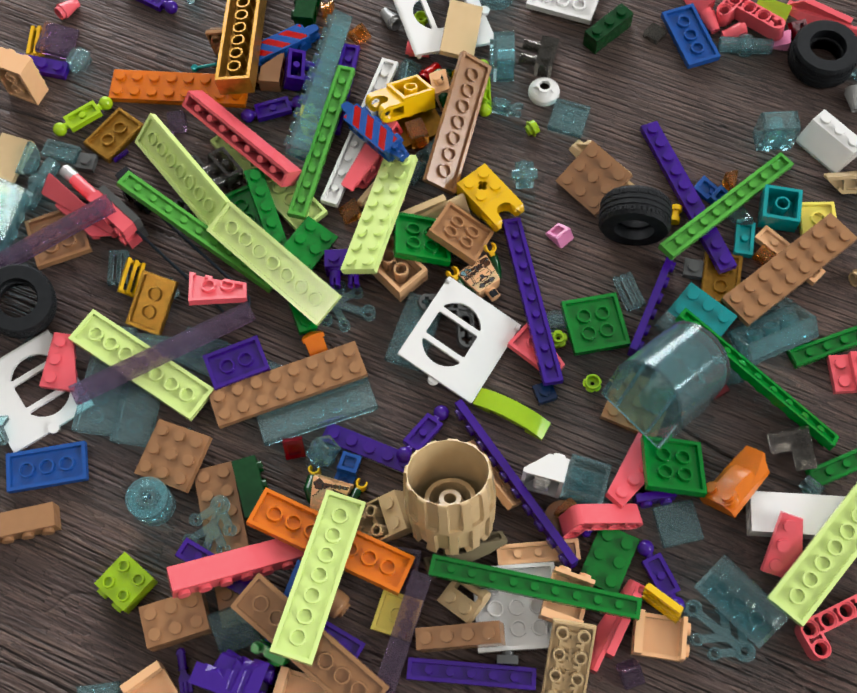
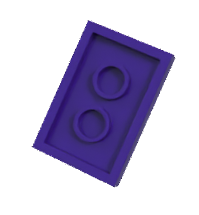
M257 335L203 355L215 390L270 370Z

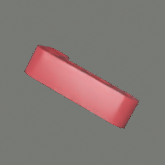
M723 0L716 10V18L720 27L729 25L735 19L741 23L745 22L747 27L770 40L777 41L783 37L785 20L751 0Z
M626 503L622 509L616 504H577L569 507L558 517L564 539L578 537L584 531L633 530L643 525L638 504Z
M857 594L811 616L805 624L811 630L810 635L805 634L803 627L798 624L795 626L794 633L809 659L820 661L830 656L832 648L824 633L857 617V608L854 606L857 603ZM840 607L846 610V617L840 613ZM822 616L828 619V626L822 623ZM815 645L821 647L822 655H818L815 652Z

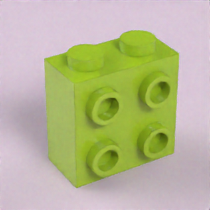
M124 552L94 584L99 588L97 592L104 599L109 597L113 601L111 606L119 613L124 611L129 614L156 586L158 581L130 555Z

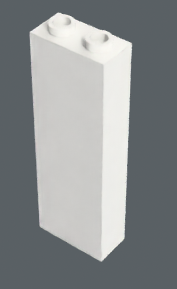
M756 491L746 503L747 536L772 537L780 511L801 517L803 519V539L812 540L846 496Z

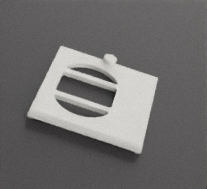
M393 0L415 57L421 59L423 55L439 53L444 28H437L427 1ZM462 0L465 3L481 6L479 0ZM418 1L422 4L431 29L421 25L414 17L413 7ZM482 6L483 11L476 47L497 43L486 17L490 11L487 6Z
M449 276L397 355L427 374V381L430 385L435 386L440 383L472 404L506 350L508 342L520 330L521 325ZM448 304H461L471 309L478 318L480 331L444 306ZM439 312L476 337L465 357L460 356L426 332ZM422 339L434 345L459 364L455 366H441L434 363L426 355Z
M49 330L44 331L0 358V430L13 452L24 450L50 433H57L61 426L95 406L78 377L77 386L79 387V394L70 392L64 407L53 415L38 417L31 415V413L62 395L65 391L55 390L27 408L23 404L15 388L42 372L46 361L12 381L13 372L23 360L29 357L48 355L53 334Z

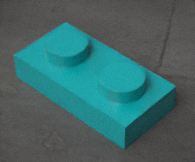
M737 220L733 245L734 255L752 258L756 223Z

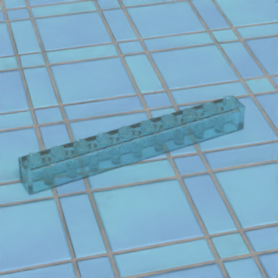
M334 9L332 14H328L324 23L327 26L323 27L320 36L323 38L322 40L319 39L316 46L318 53H314L311 61L314 65L310 66L307 72L309 79H306L302 89L305 91L304 94H300L297 103L300 106L296 107L293 117H295V121H291L288 129L291 132L290 136L287 135L283 143L286 146L285 154L302 161L305 160L310 151L353 18L339 10Z

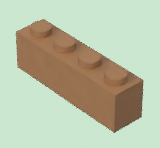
M54 502L0 513V543L10 544L20 538L23 540L33 539L35 535L39 534L52 535L55 531L62 530L60 507Z
M499 620L415 628L416 650L422 653L506 646L504 623Z

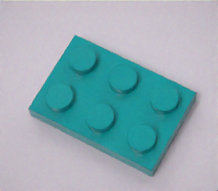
M692 282L667 311L669 315L676 319L687 308L720 337L723 336L738 317Z

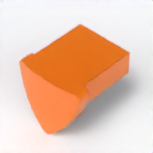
M310 331L302 338V343L306 345L310 356L328 350L323 338L325 336L323 331Z

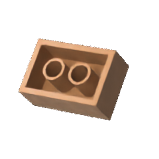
M191 593L189 597L183 599L169 597L138 607L146 647L152 652L214 633L205 593Z

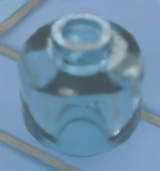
M80 46L72 48L66 58V62L69 64L68 68L75 73L79 71L85 72L92 62L91 53Z

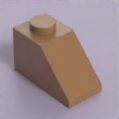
M280 53L261 66L260 73H257L256 79L261 91L281 92L285 71L284 53Z

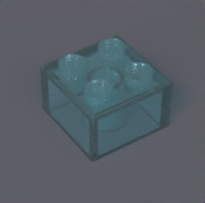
M514 31L493 32V39H490L489 60L490 66H492L490 75H493V82L514 81Z
M798 111L761 112L752 132L755 150L785 151L791 149L801 131Z
M572 454L559 498L578 504H602L612 465Z

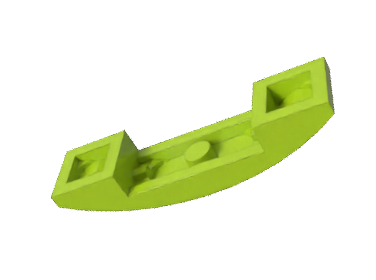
M481 388L472 404L489 414L492 412L525 429L524 432L541 441L551 425L548 420L530 408L488 389Z

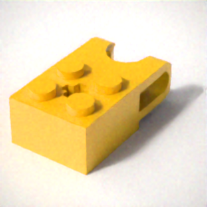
M414 75L388 83L386 88L369 93L366 96L365 104L371 111H378L379 118L384 123H390L435 108V89L419 75ZM375 98L379 99V102L372 104Z
M485 163L457 183V195L464 193L468 207L495 232L502 228L500 212L508 211L514 216H519L524 212V205L521 200Z

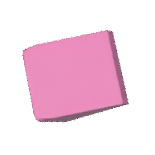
M785 30L780 40H771L770 49L788 51L791 44V30Z
M557 223L545 233L559 248H563L574 238L571 229L560 223Z

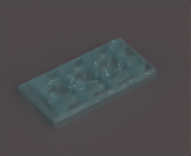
M410 292L384 360L421 372L414 365L397 355L425 313L420 311L417 306V301L422 295ZM425 299L422 302V304H425L426 307H428L429 304H431L427 302V299ZM442 313L437 314L426 331L432 337L436 333ZM422 339L423 348L427 355L431 343Z

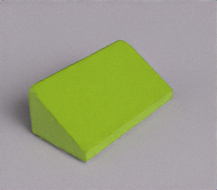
M758 0L756 3L780 16L785 22L792 8L791 5L776 0Z

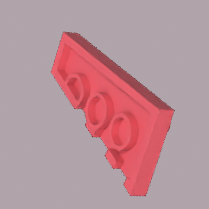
M640 432L635 436L605 494V497L620 509L645 485L640 439L642 434Z

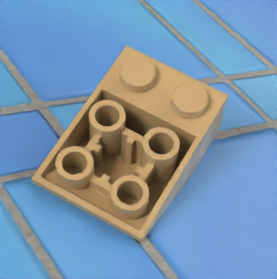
M392 490L367 502L357 530L383 542H389L412 533L411 524L408 522L405 511L403 491Z

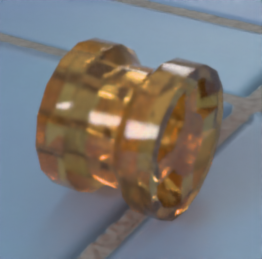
M329 0L326 3L320 2L323 19H326L328 16L336 17L333 0Z
M763 244L753 255L752 259L761 262V266H763L776 255V252L770 251L768 246Z

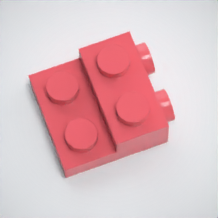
M850 351L844 355H828L826 360L833 394L857 393V351Z

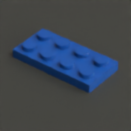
M693 3L661 13V18L687 69L720 59L721 55Z
M86 441L6 454V490L9 494L89 480Z

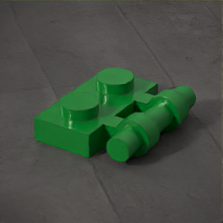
M260 639L251 644V652L254 654L263 653V656L268 658V662L274 666L279 667L291 662L287 658L269 653L272 644L265 641V639Z

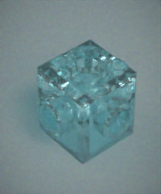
M522 160L515 162V168L511 169V178L515 180V189L533 188L534 179L538 178L537 168H534L533 161Z
M325 435L313 440L305 454L316 468L328 467L335 462V457L341 448L331 435Z

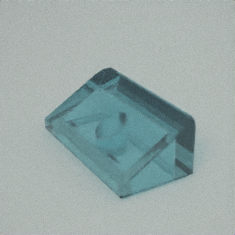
M405 58L400 64L397 81L419 75L421 64Z

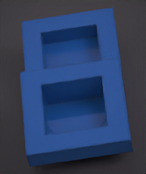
M703 176L694 186L699 197L711 205L729 192L722 185L717 187L706 176Z
M343 451L334 479L354 484L362 456Z

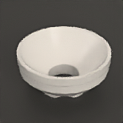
M540 77L533 80L528 89L530 100L534 104L543 107L553 105L558 100L560 94L556 81L548 77ZM546 83L550 87L544 90L540 88V85Z

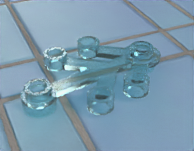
M342 281L341 286H343V289L336 290L335 285V291L339 294H343L346 291V285ZM354 287L352 291L341 295V299L332 308L339 322V329L342 332H347L350 329V322L345 318L342 310L360 315L365 321H372L376 317V310L372 305L368 304L359 307L346 303V301L353 298L361 299L364 294L361 287L357 289ZM356 291L361 292L359 295L354 294ZM366 313H372V315L367 317ZM328 314L325 318H330V320L325 322L323 319L322 324L324 326H330L333 323L332 316ZM344 323L348 324L345 328L341 327Z
M217 495L211 500L210 507L199 514H191L189 523L193 526H200L203 520L210 516L212 517L210 523L193 534H185L182 541L184 542L186 537L189 539L191 536V540L196 543L199 539L206 536L203 543L205 549L211 550L215 538L218 545L216 548L217 554L222 553L223 547H225V552L230 551L231 548L226 544L223 534L232 537L236 534L237 528L232 523L228 514L230 509L228 498L224 495ZM220 518L224 524L222 532L218 525Z
M692 599L685 604L684 612L688 617H696L715 633L703 635L694 633L690 637V643L693 646L698 647L704 643L727 642L733 647L728 649L710 648L707 656L711 661H717L720 658L736 657L739 661L747 663L755 658L756 649L747 640L746 618L743 615L737 614L732 618V624L737 628L738 640L731 635L727 612L729 605L726 601L720 600L714 606L715 611L719 614L720 625L702 611V605L699 601ZM719 604H723L725 606L724 611H721L718 608ZM689 606L695 608V613L689 611ZM737 617L741 618L742 625L736 623ZM694 636H698L700 638L699 644L694 642ZM742 648L747 650V656L741 653ZM712 650L718 653L717 658L711 656Z

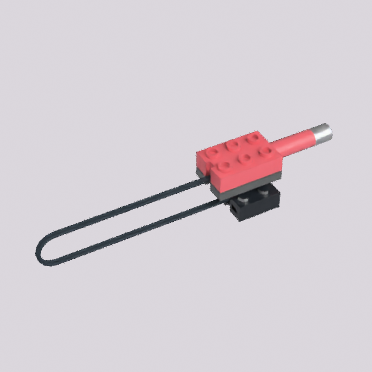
M64 165L60 169L59 174L90 203L89 208L107 225L113 228L112 230L118 236V240L124 246L128 245L134 249L143 240L146 241L189 281V277L146 238L149 234L145 227H143L140 217L104 184L96 190L70 165ZM125 166L115 176L119 180L128 170L132 171ZM122 192L128 201L132 200L134 202V206L140 212L143 210L148 215L152 212L126 192ZM161 218L192 248H194L203 258H205L215 269H217L226 279L232 280L223 270H221L212 260H210L201 250H199L178 229H176L173 225H171L163 218ZM247 294V307L242 312L237 314H230L226 312L218 304L213 305H215L224 315L231 318H238L245 315L248 312V310L250 309L251 301L249 295Z

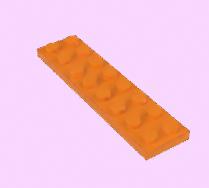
M114 69L108 97L113 102L182 105L188 91L203 90L222 107L246 108L248 93L220 95L215 83V74Z
M265 487L247 519L246 525L305 552L318 511ZM357 530L344 571L398 596L415 556Z

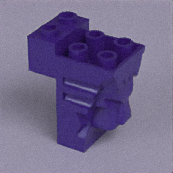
M228 649L219 655L213 666L197 661L188 683L213 693H267L269 686L273 685L276 680L277 672H275L276 668L268 662L256 658L252 661Z

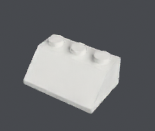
M825 109L813 118L795 139L799 146L831 173L840 172L857 157V135Z
M554 453V455L548 454L524 467L521 481L529 491L559 499L570 459L559 453Z

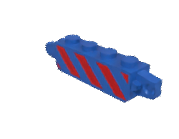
M296 24L261 41L257 73H260V68L263 64L280 53H284L286 59L289 48L307 51L312 47V43L319 40V27L316 24H311L304 28L303 25Z
M347 101L341 104V109L345 113L343 119L349 126V129L386 161L390 162L397 159L403 162L408 158L409 153L402 143L404 141L398 133L394 134L387 124L383 125L376 115L372 116L365 106L362 108L357 103L353 105Z

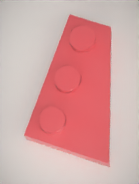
M189 272V306L247 302V283L225 278L218 280L213 279V276L210 275L203 277L196 275L194 272Z
M526 323L508 342L507 347L539 370L528 324ZM557 354L560 368L562 371V369L565 366V363Z
M54 332L39 384L41 388L79 394L76 346L68 338L71 334Z
M780 511L760 570L782 578L803 552V519Z

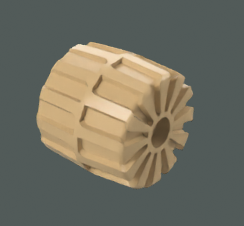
M458 439L429 442L410 456V461L405 466L403 473V494L407 519L411 524L413 537L416 541L419 542L423 539L427 542L426 548L437 553L438 548H443L446 555H459V548L464 547L466 552L479 547L480 539L485 541L490 536L495 520L496 489L491 462L488 456L483 454L478 449V446L470 442L459 441Z

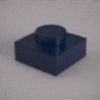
M543 383L532 386L539 406L557 400L558 397L553 385L543 386Z

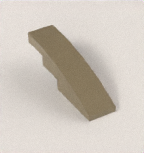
M503 531L491 532L485 541L480 539V546L472 551L466 552L464 547L459 548V555H446L445 549H443V555L441 556L473 562L507 544V538ZM432 556L423 557L427 574L429 573Z

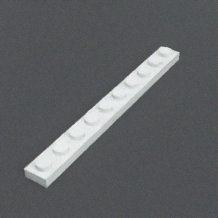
M382 57L366 96L371 92L386 88L387 84L392 82L399 66L397 61ZM365 96L361 107L363 108L365 106L371 112L372 116H377L378 111L373 112L366 106ZM375 98L372 104L379 102V99ZM351 130L320 199L322 204L338 208L346 190L341 183L365 144Z

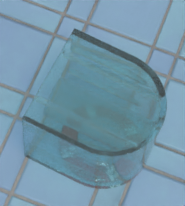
M689 321L675 322L620 364L601 394L654 446L660 449L701 414L723 389L730 378V361L720 341L706 328Z

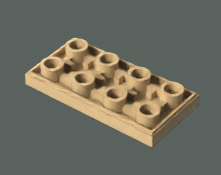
M450 0L439 51L440 55L458 59L460 52L464 50L474 56L483 11L482 6Z
M3 132L0 135L1 203L5 202L35 147L33 141Z
M553 617L541 693H586L597 629L596 625Z

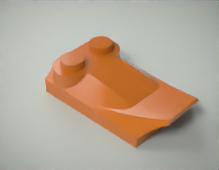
M746 445L714 481L706 483L707 495L705 498L700 497L701 502L735 518L770 474L765 453Z

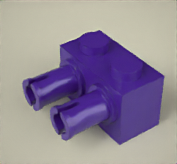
M289 48L285 59L283 89L300 92L304 85L319 88L320 77L305 75V71L320 74L321 63L306 61V51Z
M348 249L324 250V267L327 277L329 276V286L334 290L335 285L336 290L341 288L340 276H348V288L353 289V282L355 289L360 287L359 275L364 274H343L340 270Z

